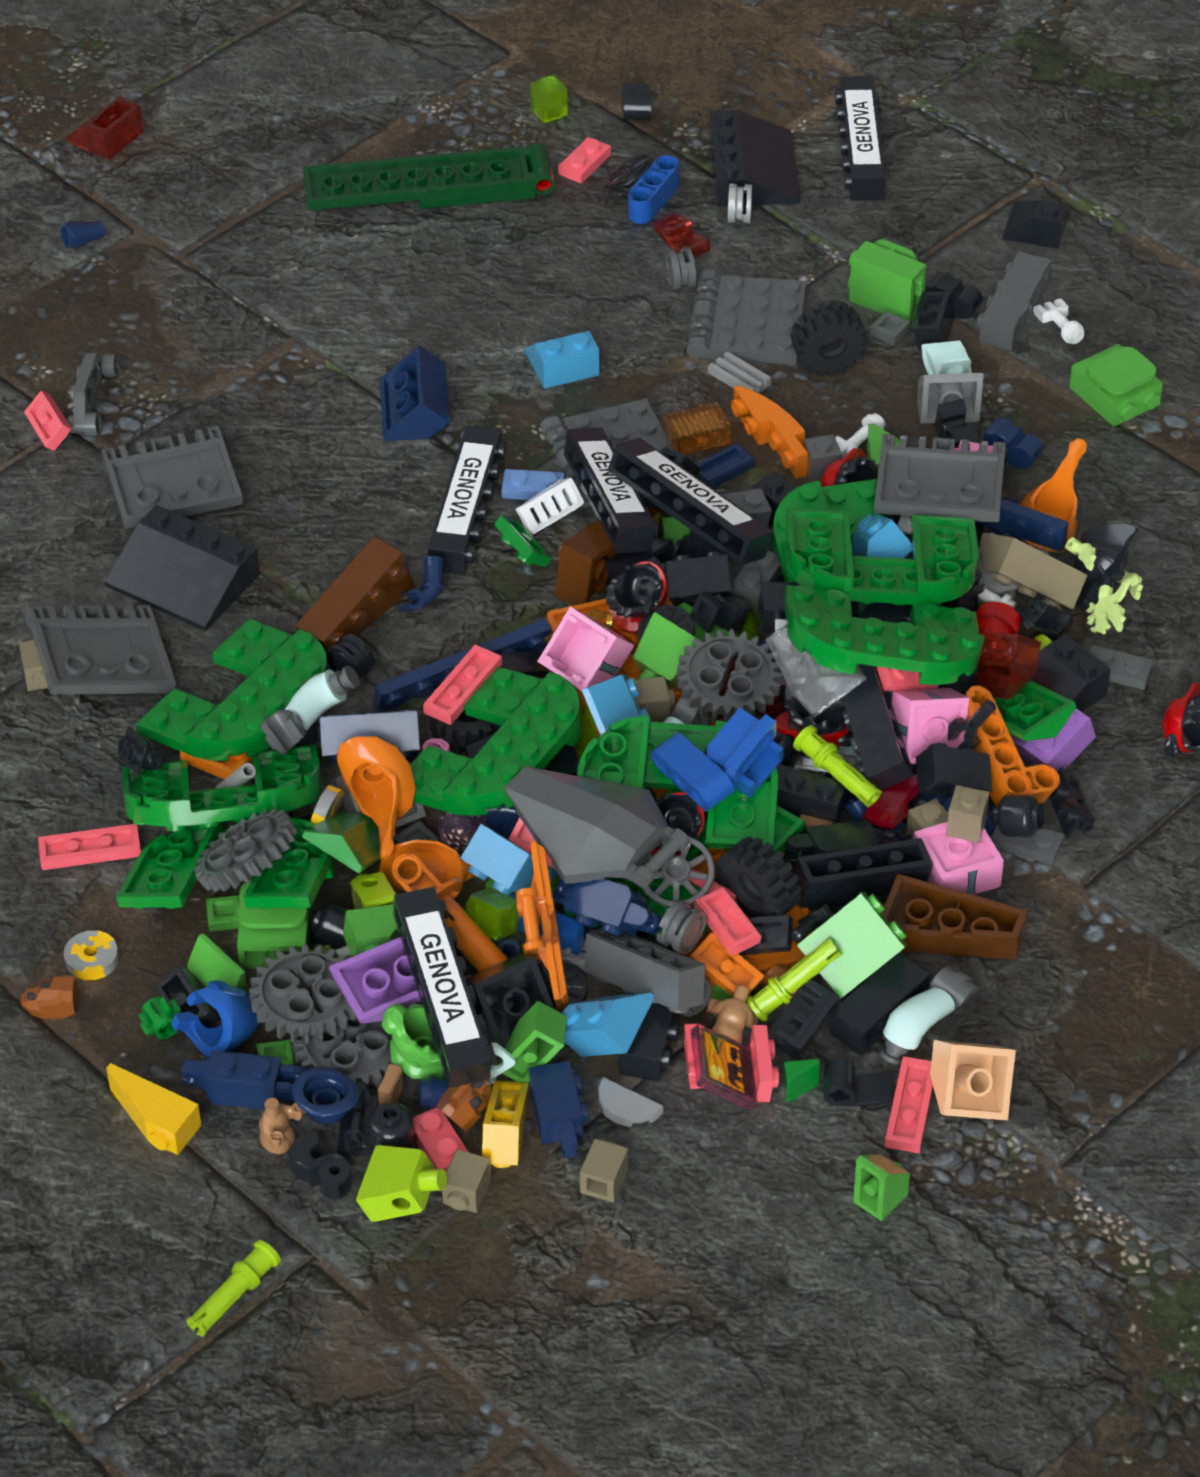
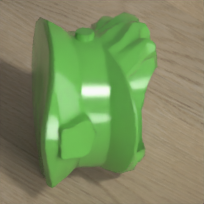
M398 1003L391 1005L383 1015L382 1027L393 1037L389 1041L392 1063L401 1066L403 1072L412 1079H429V1075L442 1078L444 1073L422 1005L411 1004L408 1008Z

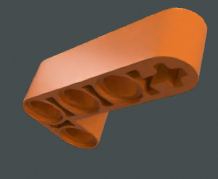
M973 686L965 693V696L969 697L967 721L986 700H990L996 705L992 694L984 687ZM996 705V710L977 730V736L982 742L977 748H974L978 753L990 755L992 792L989 794L995 805H999L1002 797L1006 794H1030L1037 799L1038 803L1044 804L1059 785V774L1054 768L1046 764L1030 767L1024 766Z

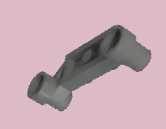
M85 353L82 364L77 367L76 383L71 386V400L74 402L73 415H69L67 421L72 428L69 433H85L86 436L101 435V414L99 412H91L102 375L104 377L119 376L120 360L118 354H104L103 357H97V353Z

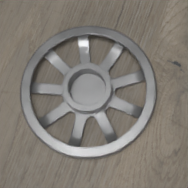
M689 837L690 842L681 851L680 856L673 855L661 867L662 870L653 875L654 879L663 878L664 882L654 892L649 887L642 888L652 902L669 908L674 902L679 900L680 885H684L693 896L683 900L690 906L695 903V899L708 893L714 882L715 866L710 852L701 842ZM693 844L703 854L687 862L685 858L690 845ZM650 853L639 866H644L646 859L650 860L654 855ZM707 860L708 874L691 871L692 867ZM689 878L706 881L700 892L691 885ZM669 885L673 886V901L659 897Z

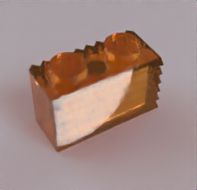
M717 402L700 405L697 408L693 407L691 410L687 408L685 411H675L669 415L664 414L662 416V428L675 451L681 452L684 455L731 443V425Z

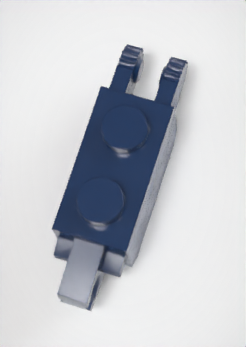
M606 879L565 884L563 880H559L556 891L553 893V899L564 905V909L576 915L574 921L583 926L593 928L596 923L602 925L601 930L619 938L622 933L635 937L637 930L653 935L660 931L661 917L650 912L647 909L646 898L633 892L630 887Z
M212 1050L210 1059L184 1061L182 1081L183 1084L196 1086L207 1091L208 1100L215 1105L265 1110L264 1103L269 1098H275L278 1101L295 1102L292 1093L293 1083L306 1068L282 1064L281 1057Z

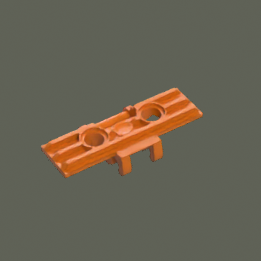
M533 841L530 842L534 870L531 887L516 891L517 910L519 917H523L526 943L523 944L524 955L534 956L536 962H543L550 975L557 1011L561 1012L569 1003L549 868L544 847ZM540 924L542 925V937H540L538 927Z

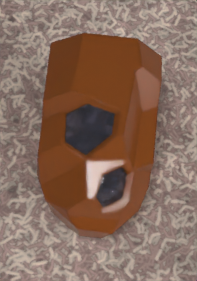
M54 975L52 979H41L35 986L27 988L22 994V1007L32 1016L43 1019H64L74 1015L77 1010L78 1000L76 976Z
M490 1080L448 1088L436 1107L467 1132L481 1117V1112L489 1103L491 1094Z

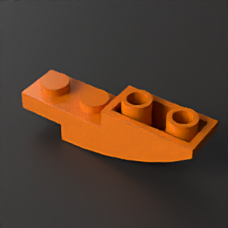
M735 386L731 409L734 416L739 417L743 422L747 434L752 435L758 445L769 443L771 449L776 450L781 457L784 467L790 469L796 479L807 476L808 453L804 448L805 430L778 404L753 390L742 386Z

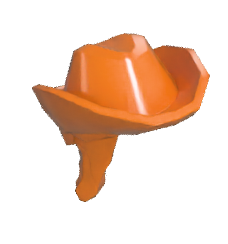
M1080 438L1070 442L1068 453L1053 476L1028 492L1019 504L1069 522L1067 541L1075 537L1078 525L1074 473L1087 447L1086 440ZM1022 539L1029 545L1046 552L1063 553L1067 550L1064 547L1062 552Z
M356 736L339 745L337 762L344 783L363 814L372 818L379 828L380 859L386 861L395 853L393 838L396 834L397 819H400L413 804L416 789L410 764L396 746L376 736Z
M415 839L395 845V853L386 861L381 859L378 872L384 873L396 894L406 893L399 886L392 873L394 861L403 854L417 856L441 884L454 878H458L461 882L477 878V876L468 871L471 865L460 859L455 849L439 841ZM415 866L406 867L402 871L401 877L403 879H412L416 876L418 868Z

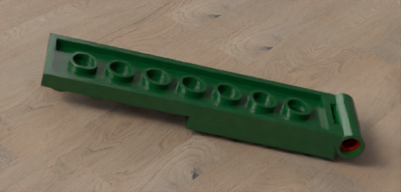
M541 143L524 147L303 166L308 210L370 204L379 205L382 203L408 202L413 200H419L420 209L455 205L463 206L466 204L535 198V193L547 195L555 188L548 148Z

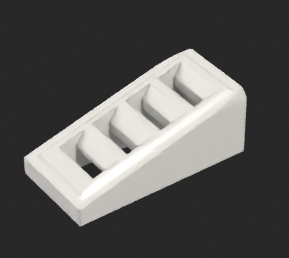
M571 478L559 479L516 508V511L525 528L533 535L584 504V500ZM551 496H554V498H555V500H556V502H557V504H558V506H559L558 509H557L555 503L553 502ZM541 502H543L544 506L546 507L549 513L548 516L546 515L541 505ZM532 507L540 520L539 522H536L530 511Z

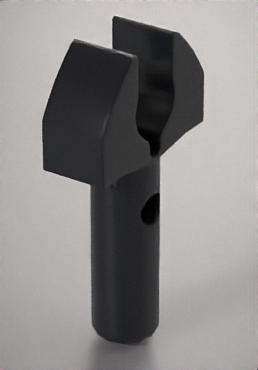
M986 700L968 721H965L962 717L954 719L948 727V741L956 739L962 731H966L963 743L956 749L977 748L982 742L977 736V730L996 710L995 703Z
M823 903L818 909H812L797 921L799 925L791 932V939L794 942H801L816 926L834 915L827 904Z

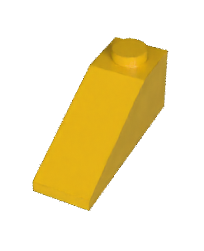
M110 1063L106 1068L110 1090L145 1138L157 1149L168 1150L179 1155L201 1127L199 1105Z
M495 1081L493 1083L483 1122L482 1156L490 1158L491 1165L494 1167L507 1168L511 1165L518 1166L529 1092V1083Z

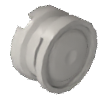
M730 184L728 223H735L736 220H741L743 223L750 224L752 184H745L744 187ZM744 194H747L746 214H743Z

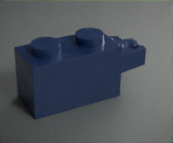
M570 1061L529 1067V1091L541 1144L560 1142L563 1158L577 1157V1139L583 1138V1124L589 1123L586 1102H579L578 1098L579 1095H582L579 1074L573 1075Z

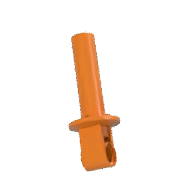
M403 854L394 861L392 873L399 886L405 892L435 887L438 899H444L447 914L454 920L452 921L449 917L445 919L447 927H453L457 939L456 948L478 972L508 959L455 901L463 886V883L458 878L441 884L420 859L413 854ZM415 866L418 868L416 876L412 879H403L401 877L402 871L406 867Z

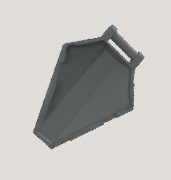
M527 766L504 787L505 794L509 796L517 808L518 816L536 842L544 847L552 859L553 867L565 884L604 880L606 877L627 878L638 886L646 888L654 880L653 875L677 850L682 851L690 842L685 832L677 828L672 829L667 825L649 789ZM662 841L665 843L644 866H638Z

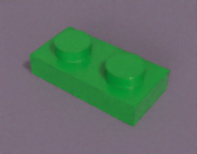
M502 515L499 517L494 525L502 533L501 539L518 551L517 557L529 566L534 563L545 568L552 557L528 530L518 521Z

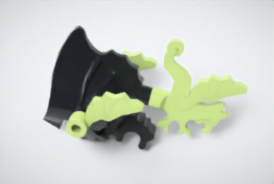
M1108 524L1082 533L1079 541L1072 537L1066 543L1065 548L1076 555L1074 568L1088 575L1080 592L1082 596L1076 601L1075 606L1083 611L1087 609L1088 613H1092L1087 617V624L1092 625L1093 622L1096 624L1095 627H1091V631L1094 633L1101 632L1106 634V629L1111 628L1109 620L1118 632L1122 631L1123 622L1126 619L1124 616L1125 609L1118 603L1124 598L1127 589L1134 599H1140V591L1143 588L1141 584L1142 578L1136 573H1129L1124 570L1129 555L1127 548L1139 530L1133 525ZM1118 581L1121 585L1117 592L1113 594V583Z

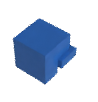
M739 707L707 746V757L727 774L735 788L750 798L754 796L783 760V747L772 741L776 737V721L766 714L761 720H758Z

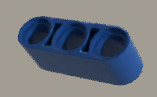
M670 155L658 157L628 193V216L632 222L637 224L650 222L678 189L679 160L676 157Z
M678 732L650 752L657 768L705 811H709L735 792L734 785L727 774Z

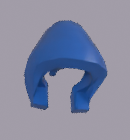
M221 980L210 981L208 987L193 991L186 998L189 1006L204 1002L213 1006L221 1017L222 1022L220 1026L207 1028L201 1024L198 1016L189 1011L175 1014L171 1023L174 1031H183L208 1059H210L212 1050L233 1051L252 1037L260 1025L257 1022L256 1013H252L248 992Z

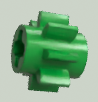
M165 997L151 998L143 1005L142 1013L138 1015L142 1021L140 1026L147 1037L155 1034L157 1039H168L178 1032V1030L174 1031L171 1023L175 1014L181 1013L182 1010L175 999L167 1002Z

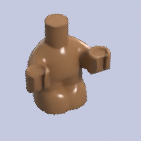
M737 985L732 998L721 1001L716 999L709 1000L706 1012L718 1016L715 1025L710 1031L711 1034L719 1038L723 1037L727 1039L726 1041L738 1047L741 1046L744 1028L752 1029L753 1025H758L759 1022L757 1015L753 1014L751 1008L746 1003L750 989Z
M269 1098L264 1103L265 1110L259 1121L260 1142L267 1151L274 1154H282L288 1151L296 1140V1133L290 1125L289 1119L299 1121L306 1112L302 1111L296 1103L292 1106L279 1104L277 1099Z

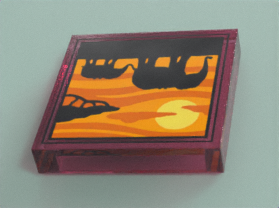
M700 1024L691 1029L697 1086L748 1110L758 1105L751 1049Z

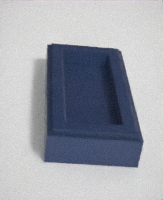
M735 443L696 464L701 468L698 476L701 481L714 489L754 468L755 459Z

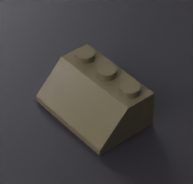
M989 533L982 534L983 568L994 575L993 580L1008 587L1013 584L1019 587L1018 593L1031 599H1035L1037 596L1059 608H1074L1088 576L1087 574L1016 538Z

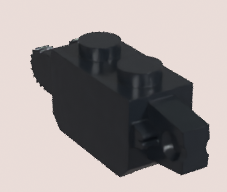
M868 820L806 827L805 834L792 835L787 838L785 846L789 853L786 852L784 854L783 861L785 863L789 862L793 867L792 869H794L797 857L892 843L899 840L892 829L873 828Z

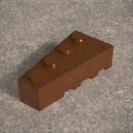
M648 506L649 514L659 525L661 511ZM598 519L585 529L580 530L579 533L569 540L564 541L558 551L560 559L554 597L573 606L591 602L589 599L594 593L601 595L606 590L607 584L605 582L609 579L606 561L618 554L612 547Z
M373 537L295 625L297 631L301 629L311 633L321 643L325 652L331 645H338L339 639L346 634L360 635L404 597L400 596L401 593L415 588L403 552Z
M897 874L885 903V910L882 912L889 923L895 920L906 933L907 937L903 940L907 946L901 950L902 952L1016 960L1027 933V910L901 874Z

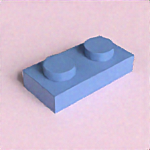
M505 469L501 489L502 498L529 500L559 479H565V473ZM551 496L553 502H556L554 496Z

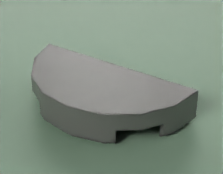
M602 1078L598 1087L599 1103L604 1115L614 1123L632 1127V1123H643L646 1121L652 1123L663 1114L662 1105L613 1081Z

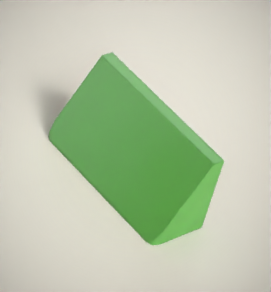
M200 934L188 960V970L206 987H208L210 981L221 980L247 992L245 971L206 934Z

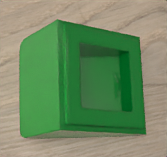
M819 1059L784 1062L783 1086L786 1102L795 1100L819 1085Z

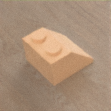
M934 1040L930 1077L940 1113L949 1116L1008 1120L1016 1050L997 1045Z

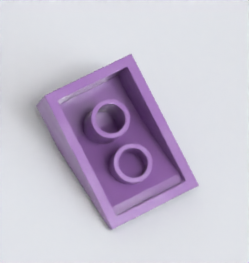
M1078 709L1074 710L1056 738L1024 741L1010 734L1023 762L1029 766L1046 764L1054 768L1056 772H1058L1060 767L1065 770L1096 737L1091 719Z
M400 937L329 966V971L360 1024L382 1021L385 1011L393 1004L398 1003L405 1008H408L411 1004L422 1005Z

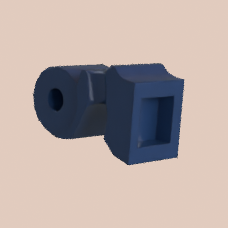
M997 417L984 433L983 441H988L989 445H993V442H1006V447H1008V463L1020 469L1031 467L1033 462L1043 452V444L1038 437L1033 434H1023L1022 428L1014 426L1008 418L1002 419Z

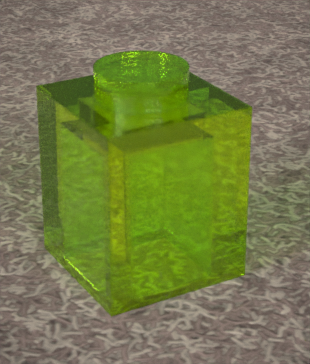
M554 74L530 83L531 110L543 123L568 115L567 88Z
M490 887L470 895L465 910L489 938L497 941L516 933L519 921L516 899Z

